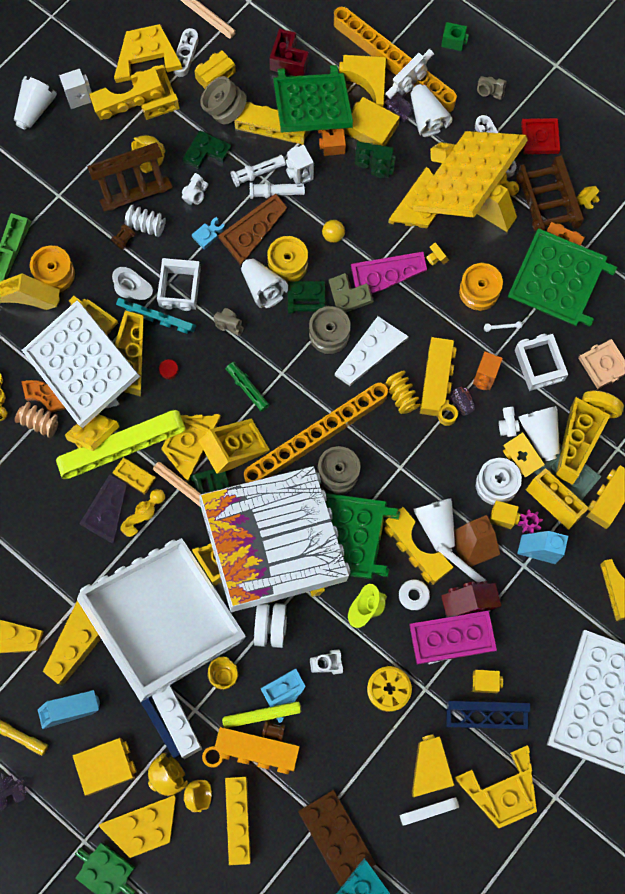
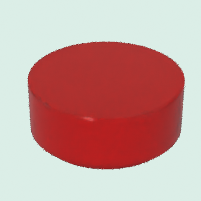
M169 359L164 360L159 366L161 376L165 379L175 378L178 374L176 362Z

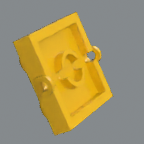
M98 414L83 428L76 424L65 436L68 441L75 443L78 448L84 447L94 451L119 428L117 421Z

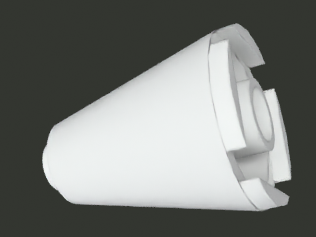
M25 76L22 80L14 116L16 126L24 130L31 128L55 99L57 93L54 90L51 93L48 90L49 86L31 77L27 80V76Z
M419 84L413 87L411 99L419 134H422L423 137H429L441 132L440 128L443 126L446 129L452 123L450 113L426 85Z
M247 259L243 262L241 271L259 308H262L261 306L270 308L283 299L282 294L284 291L286 293L288 291L287 282L256 259Z
M550 407L519 416V420L540 458H545V461L556 459V454H560L557 407Z
M451 498L415 508V515L436 552L438 551L437 547L441 543L452 551V547L455 546Z

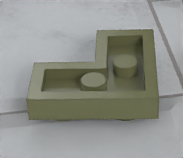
M346 273L329 279L335 306L345 313L374 302L367 283L351 289Z

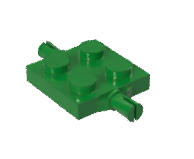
M103 842L100 843L97 849L90 855L81 847L77 850L75 855L83 860L84 864L76 879L94 894H117L120 891L125 894H135L136 891L126 884L129 875L135 867Z

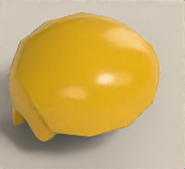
M217 657L211 661L208 667L207 676L210 683L220 690L229 689L238 678L237 666L228 657Z
M194 780L190 782L184 791L186 808L192 812H202V810L209 808L212 798L209 782L207 780Z

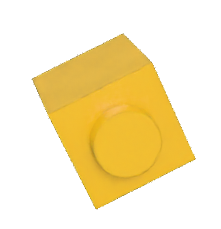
M496 500L489 519L490 523L512 529L514 524L517 525L519 522L520 513H517L519 507Z
M473 671V692L498 693L499 689L503 688V676H500V671Z

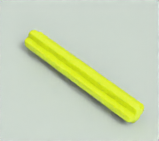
M293 702L225 716L222 719L224 728H230L299 714L301 712L300 702Z

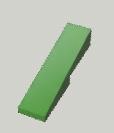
M13 213L10 214L0 243V282L7 279L32 223L28 218Z

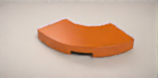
M37 380L21 381L27 401L35 400L41 402L51 413L66 409L45 382Z

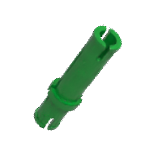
M235 362L230 363L225 370L233 377L235 384L243 389L260 412L266 410L270 404L250 382L249 376L246 373L244 374Z

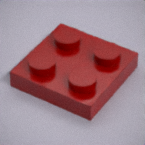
M558 118L522 119V135H526L528 140L523 147V154H559Z

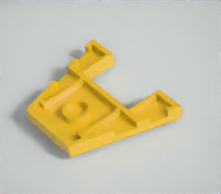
M160 24L126 31L114 76L116 83L131 80L130 64L164 57L167 72L183 69Z
M528 745L510 753L519 773L485 789H480L472 770L454 777L497 828H502L537 812Z

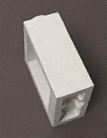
M162 258L157 295L159 307L164 309L180 308L183 311L196 310L201 271L199 261ZM168 273L194 275L191 300L165 298Z
M541 334L536 339H524L518 342L514 351L529 391L565 381L568 372L553 334ZM548 344L558 370L534 377L525 350Z

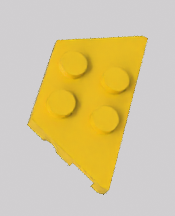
M426 167L391 215L388 223L394 224V222L405 223V226L428 228L438 213L414 211L412 204L433 177L429 168Z
M214 414V416L181 415L185 431L166 439L161 448L163 453L188 482L204 452L199 440L210 429L216 428L221 418L218 414Z
M173 795L99 824V827L130 858L171 842L176 797Z

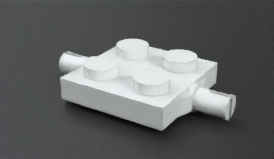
M430 49L423 56L418 53L393 78L394 84L385 94L391 99L397 92L402 96L405 92H410L414 86L413 84L426 75V63L434 53Z

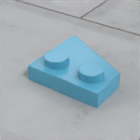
M295 668L260 689L270 707L295 702L306 686ZM284 717L277 718L279 723L284 719Z

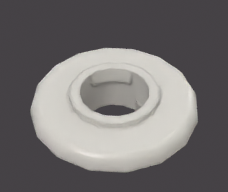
M409 580L401 586L399 599L405 608L420 610L428 604L430 591L422 581ZM410 590H417L420 594L419 599L416 601L411 600L408 592Z

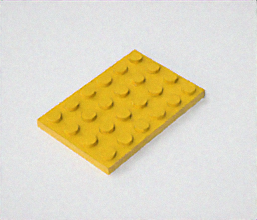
M465 131L452 152L412 204L414 211L475 217L528 141L526 135Z

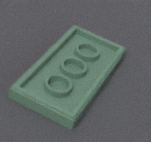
M559 443V451L561 453L562 445ZM521 451L517 459H522L525 462L528 453ZM556 454L557 458L545 461V458H542L541 460L545 465L534 473L538 475L546 468L555 476L560 454ZM586 464L573 485L555 476L581 501L601 478L598 473Z

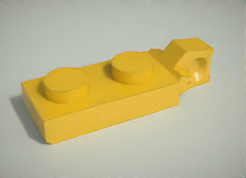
M73 296L69 300L70 305L78 300L108 336L118 321L90 300L84 299L80 301Z

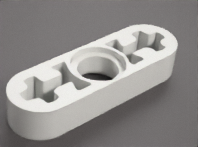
M186 29L182 33L176 55L180 63L183 61V69L173 71L178 77L187 75L199 41L198 33L194 29ZM190 36H193V38L190 39V44H188V38H190ZM189 50L190 54L183 56L181 51Z
M454 797L399 816L402 825H407L459 808L457 798Z

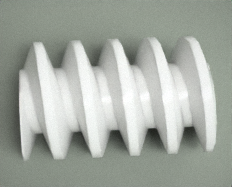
M131 204L125 216V225L130 228L134 227L135 230L141 229L144 233L148 231V234H155L157 237L161 236L164 230L166 218L162 220L160 213L157 217H154V211L148 215L147 209L141 213V207L134 211V205Z

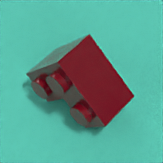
M279 28L269 58L270 70L278 72L277 69L285 68V74L305 76L308 66V51L295 48L296 32Z
M487 581L476 584L475 582H468L463 584L464 588H451L448 590L449 593L441 596L447 617L489 611L501 607L496 584H487Z

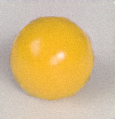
M329 220L323 226L322 234L326 241L337 243L344 237L345 228L340 221Z

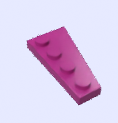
M424 252L351 264L355 288L367 283L372 295L427 270Z

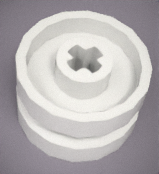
M505 458L489 460L483 465L476 478L478 495L483 501L491 505L496 500L508 503L514 498L521 486L522 476L520 470L515 463Z
M269 603L257 605L254 646L265 647L268 634H271L272 647L283 648L287 626L285 603H275L272 615H270Z

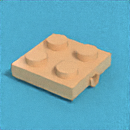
M612 339L599 346L598 344L594 345L590 351L580 355L578 358L597 389L611 382L614 383L625 375V359Z

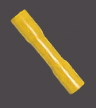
M0 720L1 735L17 741L41 756L46 753L48 744L30 737Z

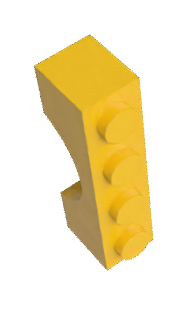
M154 67L139 73L136 85L126 93L114 94L105 87L89 95L95 113L100 120L109 119L120 112H126L132 107L143 105L149 100L158 99L166 94L160 76Z
M402 507L398 510L400 511L399 520L388 518L384 522V530L389 537L393 536L397 540L396 545L402 552L406 551L410 556L409 561L415 568L417 566L423 572L421 575L424 580L434 585L453 569V566L440 552L429 554L415 546L411 535L415 520Z
M247 777L225 778L229 865L251 864Z

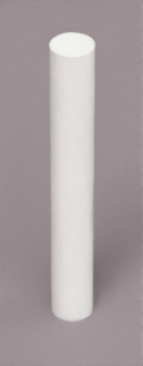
M442 543L437 547L441 554L475 582L485 581L481 575Z

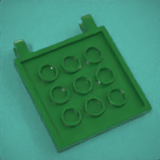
M330 65V74L286 77L285 68L277 69L278 76L273 78L281 133L353 128L344 73H338L337 65Z
M538 228L508 298L574 326L581 322L590 327L594 318L582 314L601 270L614 275L617 267L606 263L607 257Z
M326 493L327 501L325 503L332 512L333 519H331V522L338 531L337 541L338 544L343 546V559L350 568V574L348 575L365 579H373V574L388 577L389 569L387 566L375 564L384 518L388 517L399 520L400 511L397 508H388L386 501Z

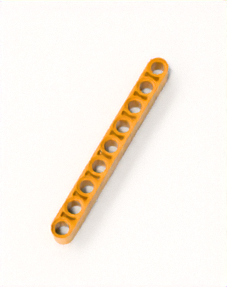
M338 7L334 11V27L372 57H386L385 67L395 75L412 60L411 57L349 9ZM426 71V75L421 79L424 81H419L418 79L413 84V87L419 84L426 85L448 112L453 111L457 98L456 93L429 71Z
M383 383L372 385L247 467L244 471L245 482L249 483L274 476L383 404L387 399V386ZM381 391L384 395L378 397L374 392ZM366 401L368 406L362 407L358 403ZM345 411H350L353 415L351 417H345L343 413ZM334 421L337 423V426L331 428L327 423ZM313 432H320L321 436L314 438L311 434ZM303 442L306 446L304 448H297L296 444ZM287 452L290 454V457L282 459L280 454ZM266 463H272L274 467L270 470H267L264 468V465ZM255 473L258 477L255 480H250L248 475Z

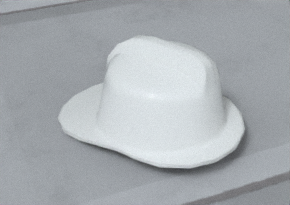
M119 267L114 270L112 279L114 289L119 296L138 300L150 298L153 292L151 285L136 272L127 267Z

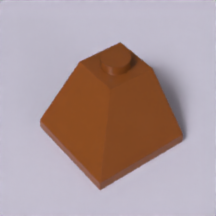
M487 515L454 530V548L458 557L468 566H475L500 555L496 534Z

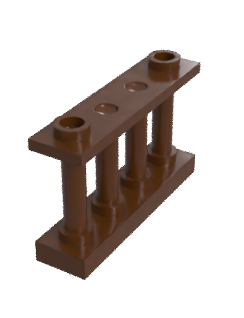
M157 142L87 166L92 180L99 181L104 195V199L99 201L104 212L114 210L119 206L159 192L163 193L172 188L168 177L163 178L157 161L158 158L163 157ZM150 162L156 180L146 184L140 165ZM132 167L139 186L129 190L122 171ZM116 174L122 192L111 196L105 177Z
M562 155L554 158L551 167L526 172L524 164L520 165L516 177L518 183L522 185L533 219V230L537 231L538 228L545 230V227L549 226L551 222L558 224L569 222L572 224L573 229L579 228L584 219ZM549 174L556 177V183L534 188L531 187L529 179ZM554 190L561 192V199L537 204L534 196ZM559 206L566 207L567 209L566 215L542 220L540 214L542 210Z

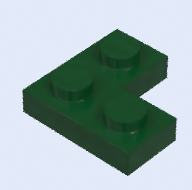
M200 130L182 159L184 163L199 169L207 155L223 163L232 148L230 144Z

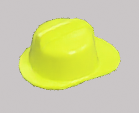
M374 584L365 585L349 608L348 621L354 628L364 626L371 617H377L384 611L387 596L380 593Z

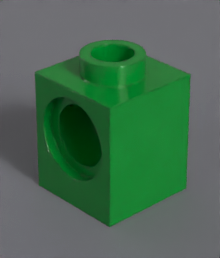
M446 22L441 47L462 51L463 44L467 45L469 34H466L467 26Z

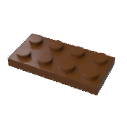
M334 790L298 811L340 887L347 881L364 858L371 867L376 865Z

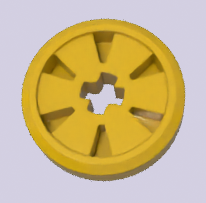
M588 391L583 394L582 400L608 413L610 415L609 418H617L622 415L624 404L614 395L602 391Z
M386 666L372 674L368 681L367 693L371 703L376 708L386 712H393L407 704L411 697L412 686L409 677L404 671L396 667ZM388 683L391 684V687H395V691H392L391 695L388 694V691H384V687H387Z

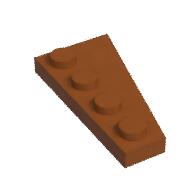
M274 194L218 235V238L237 262L242 265L283 215L287 207L277 194Z

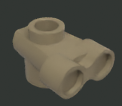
M481 76L478 81L477 91L481 96L491 94L494 98L502 100L505 95L507 81L500 78L496 80L493 77Z
M224 308L221 313L217 312L214 315L215 325L218 329L222 331L227 329L237 336L242 335L244 327L241 326L242 321L236 318V314L233 311Z

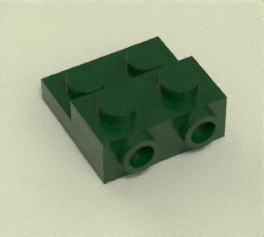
M357 141L355 165L361 168H372L371 175H375L378 178H389V175H393L396 155H393L392 147Z

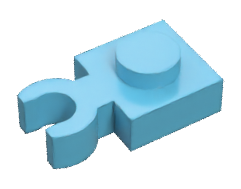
M217 217L211 221L209 227L203 224L192 234V238L204 250L218 239L216 233H221L225 229L224 224L219 227L215 226L219 222Z

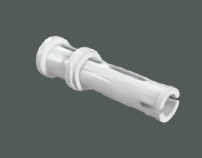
M280 155L252 167L247 165L242 170L231 171L232 180L236 187L246 181H254L256 176L285 166V160Z
M268 182L264 184L250 183V199L254 197H265L268 199L274 194L284 196L304 195L305 193L304 183L277 185Z

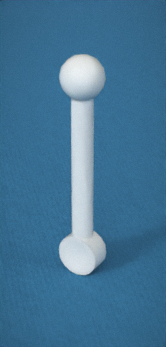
M520 321L515 324L491 326L490 324H485L484 330L489 332L491 329L512 327L520 329L523 324Z

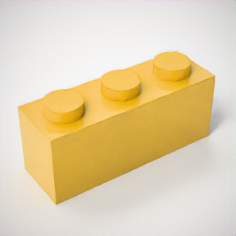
M622 466L610 471L607 479H609L606 486L602 484L597 492L599 495L596 501L592 500L588 506L589 513L586 517L605 529L612 524L625 503V468Z
M546 468L532 480L526 489L568 530L589 509Z

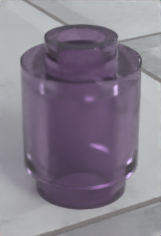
M461 386L452 391L451 399L459 413L465 416L476 410V403L468 388Z

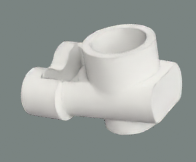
M195 173L190 179V184L184 187L181 197L190 205L193 203L200 204L204 198L203 192L208 187V183Z
M514 407L503 408L505 420L499 421L500 436H517L516 432H520L518 420H514Z
M339 649L330 650L329 654L310 658L312 673L332 672L333 675L343 673ZM318 661L323 662L322 668L318 666Z

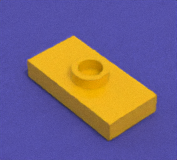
M124 457L113 471L115 476L143 494H146L156 479Z

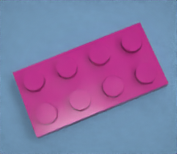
M489 611L409 624L417 665L497 651Z

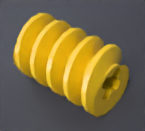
M405 371L391 375L385 383L387 388H389L388 392L393 394L392 399L396 401V407H400L398 410L400 414L409 413L421 405L415 403L419 400V397H412L416 391H409L412 384H405L409 378H402L406 373Z

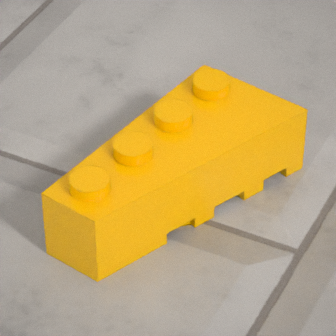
M125 310L115 346L140 377L123 392L141 396L143 315Z
M577 397L575 398L570 407L555 476L572 485L574 484L610 417L608 413Z

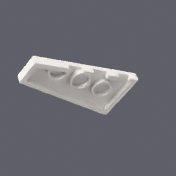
M377 317L335 372V376L351 386L366 374L370 368L382 361L386 355L393 352L397 346L404 343L408 336L380 317Z

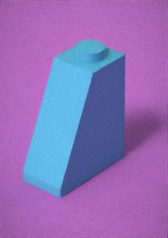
M551 531L524 534L521 536L517 554L556 564L564 556L568 536Z
M93 690L47 701L38 709L42 729L96 713L100 706L98 696L95 695Z

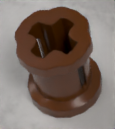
M124 224L121 226L118 234L111 239L118 247L124 249L126 247L125 244L131 237L135 236V233Z
M266 720L261 737H270L281 742L285 725L273 724Z

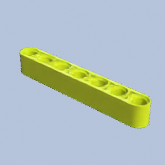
M173 410L110 435L94 451L82 447L81 449L78 448L63 454L56 459L61 477L63 479L75 477L176 436L185 431V426L180 412Z

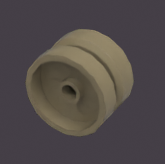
M224 76L218 77L202 93L201 107L209 115H212L217 122L223 125L229 124L236 120L244 110L246 95L229 78Z
M334 306L318 309L312 315L309 323V339L316 350L324 354H334L346 347L350 337V320L348 315L343 310Z
M341 446L331 447L323 452L319 458L316 471L321 478V484L319 485L322 490L328 494L343 495L353 489L357 483L361 468L356 454L350 449Z

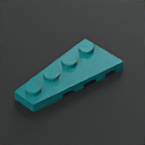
M121 298L117 300L116 305L125 308L126 311L142 314L145 320L151 322L154 319L161 321L160 325L168 328L171 325L177 326V331L188 334V331H195L196 325L152 309L150 310L135 303H130Z
M364 858L336 894L390 893Z

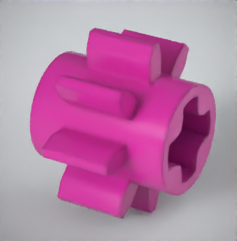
M528 510L526 516L524 514L520 515L522 521L517 525L522 526V533L528 531L531 534L534 533V529L537 531L541 529L538 524L543 519L538 518V512L534 514ZM531 519L533 522L531 525H528L527 523Z

